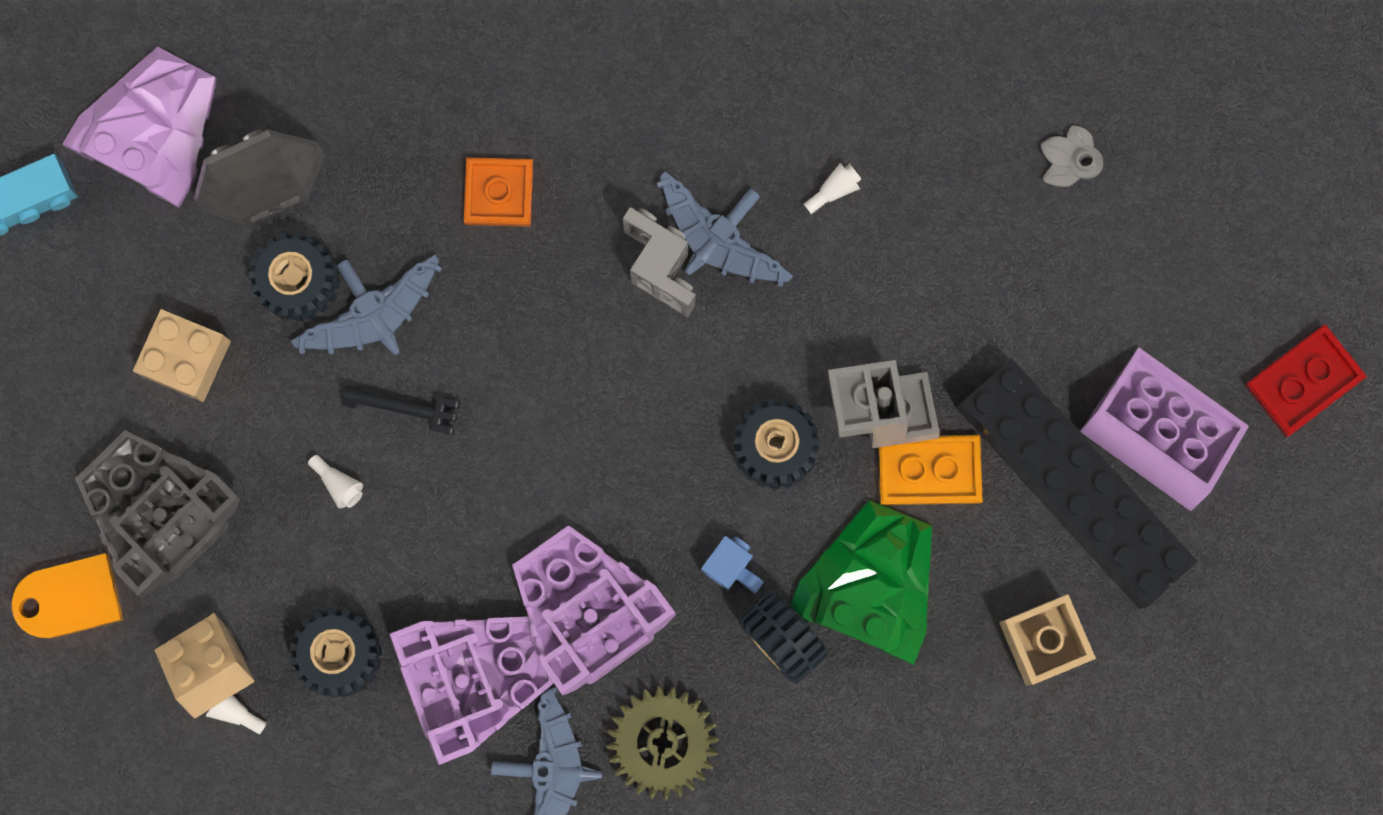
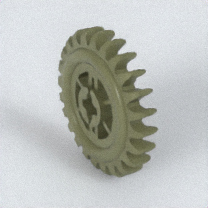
M658 686L655 697H652L649 691L644 689L643 701L631 695L632 708L623 704L620 705V709L625 715L624 718L612 717V720L619 728L607 731L609 735L616 738V741L607 744L606 748L617 750V754L611 757L609 762L621 763L615 775L628 774L624 783L626 787L635 781L638 783L637 795L648 787L650 799H654L657 791L661 790L664 800H668L670 789H674L677 796L682 797V785L685 784L691 791H694L695 786L692 779L695 777L705 781L706 778L701 769L712 770L714 768L706 758L707 756L718 755L717 751L709 748V744L718 742L719 738L708 735V732L716 727V723H704L710 711L697 712L701 703L699 699L689 705L687 703L688 691L678 699L676 698L675 687L670 689L668 696H664L661 686ZM662 717L660 728L652 731L645 725L652 719ZM668 720L666 734H668L667 739L672 741L673 745L672 748L668 747L665 749L661 756L660 765H657L659 752H657L658 746L653 744V739L661 736V733L664 731L665 721ZM673 720L677 721L685 729L686 733L676 736L671 730ZM643 727L649 733L647 746L638 749L637 738ZM688 737V749L684 758L676 753L678 739ZM649 750L654 756L652 766L645 762L640 752ZM674 755L680 760L677 765L664 768L666 758Z

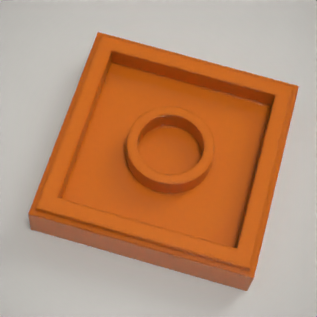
M466 157L464 224L531 227L533 159Z

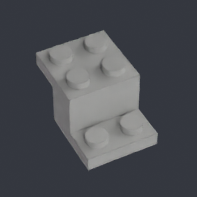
M630 207L623 217L624 233L645 245V248L630 270L631 283L688 318L695 308L696 294L691 292L693 287L684 280L676 277L673 281L688 256V242L684 240L686 236L672 226H668L666 229L657 224V218L645 209L640 208L636 211Z
M896 360L828 370L839 438L869 433L872 448L939 439L940 432L927 372L899 376Z

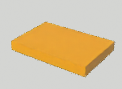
M980 435L939 436V439L878 448L880 505L983 503Z

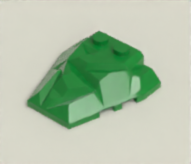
M869 500L810 571L800 580L790 606L805 621L817 626L827 627L882 650L881 652L914 665L927 630L932 526Z

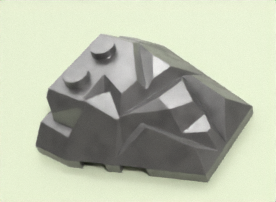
M126 430L75 478L89 512L96 519L101 530V534H99L101 540L108 547L114 562H112L115 572L139 597H143L156 590L164 581L172 582L191 566L227 530L228 524L226 520L234 514L240 502V498L218 475L193 465L188 460L177 457Z

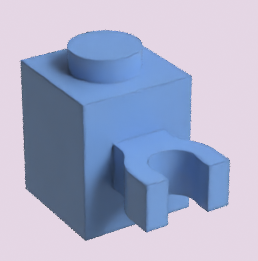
M725 536L701 568V572L727 591L737 580L756 594L764 583L763 580L745 568L753 557L748 553L751 547L737 536H734L732 540Z

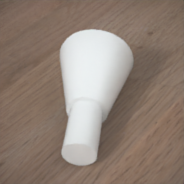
M839 163L821 186L820 191L806 201L804 206L813 214L828 201H834L859 190L860 188L857 183L861 178L850 164L843 167Z
M314 455L308 461V465L322 477L321 480L338 508L346 506L350 508L361 499V490L363 488L361 482L335 468H331L319 455Z
M233 695L211 708L206 717L237 725L242 724L258 734H261L267 722L249 713L248 709Z

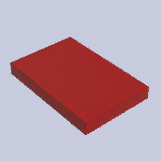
M1324 324L1244 385L1287 438L1367 376L1327 325Z

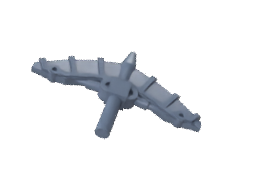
M667 172L660 176L661 181L657 183L658 189L663 188L669 206L665 212L667 215H673L679 231L686 236L685 240L694 253L684 271L687 275L690 276L704 264H708L721 269V275L726 276L727 272L748 277L750 278L749 283L753 284L755 279L775 281L778 282V287H783V282H789L793 278L788 271L780 266L778 261L773 260L767 254L757 252L750 247L749 243L740 238L736 225L760 198L754 190L749 189L725 218L723 215H712L705 207L700 206L694 200L691 192Z
M434 255L422 263H417L413 268L406 271L401 280L394 285H389L381 292L375 290L367 292L350 262L345 260L339 263L337 269L356 298L351 304L350 310L339 315V318L331 322L320 323L313 328L307 329L305 333L293 339L291 343L295 348L299 349L301 354H305L306 349L328 350L329 354H334V349L357 346L358 351L363 350V345L381 341L394 356L399 354L400 350L394 332L405 319L409 322L413 319L410 314L421 297H428L429 293L426 290L434 273H440L442 269L438 266V258Z
M548 687L540 694L538 719L541 725V739H539V754L535 757L534 763L492 761L491 775L532 778L533 785L536 788L534 815H566L570 806H576L578 801L574 800L580 782L602 779L601 771L581 766L577 747H581L582 744L581 741H575L568 719L572 718L571 714L565 715L554 695L558 692L556 687L552 689Z

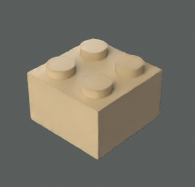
M161 309L133 371L143 378L204 403L231 341L223 334Z
M1068 594L999 622L1026 686L1034 685L1096 659Z
M215 613L155 649L175 699L194 719L255 682L232 632Z

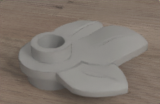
M1072 125L1068 131L1067 138L1053 136L1041 143L1044 156L1052 163V166L1043 177L1044 182L1049 185L1069 187L1079 179H1092L1096 177L1103 169L1104 161L1102 154L1094 148L1092 135L1082 127ZM1086 157L1093 160L1089 166H1082L1080 164L1081 160Z

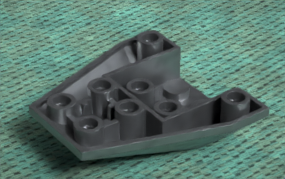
M271 130L251 132L243 138V142L232 147L230 145L218 147L211 152L212 156L204 159L194 199L204 212L249 227L307 200L325 155L316 141Z

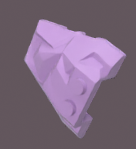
M157 46L113 87L79 115L62 145L92 162L96 160L143 185L150 193L179 208L196 180L198 171L196 163L199 149L203 147L204 138L202 134L205 119L209 118L216 78Z
M570 526L558 532L512 565L530 620L531 631L540 654L541 665L562 695L577 690L585 683L592 684L649 644L654 639V634L664 628L676 615L654 584L647 579L645 581L637 576L621 561L617 562L608 556L602 548Z
M529 617L488 618L487 620L471 621L463 619L449 622L422 621L389 634L400 672L424 735L429 741L438 765L474 751L483 741L499 730L508 720L553 684V681L541 665L540 654L531 631Z

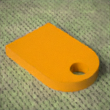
M105 553L38 570L26 576L16 587L12 598V613L20 628L35 637L56 638L124 620L109 554ZM34 598L39 603V612L33 618H28L23 613V605L27 600Z

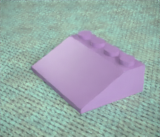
M1138 348L1093 410L1080 432L1185 508L1192 511L1211 493L1249 425L1141 348Z

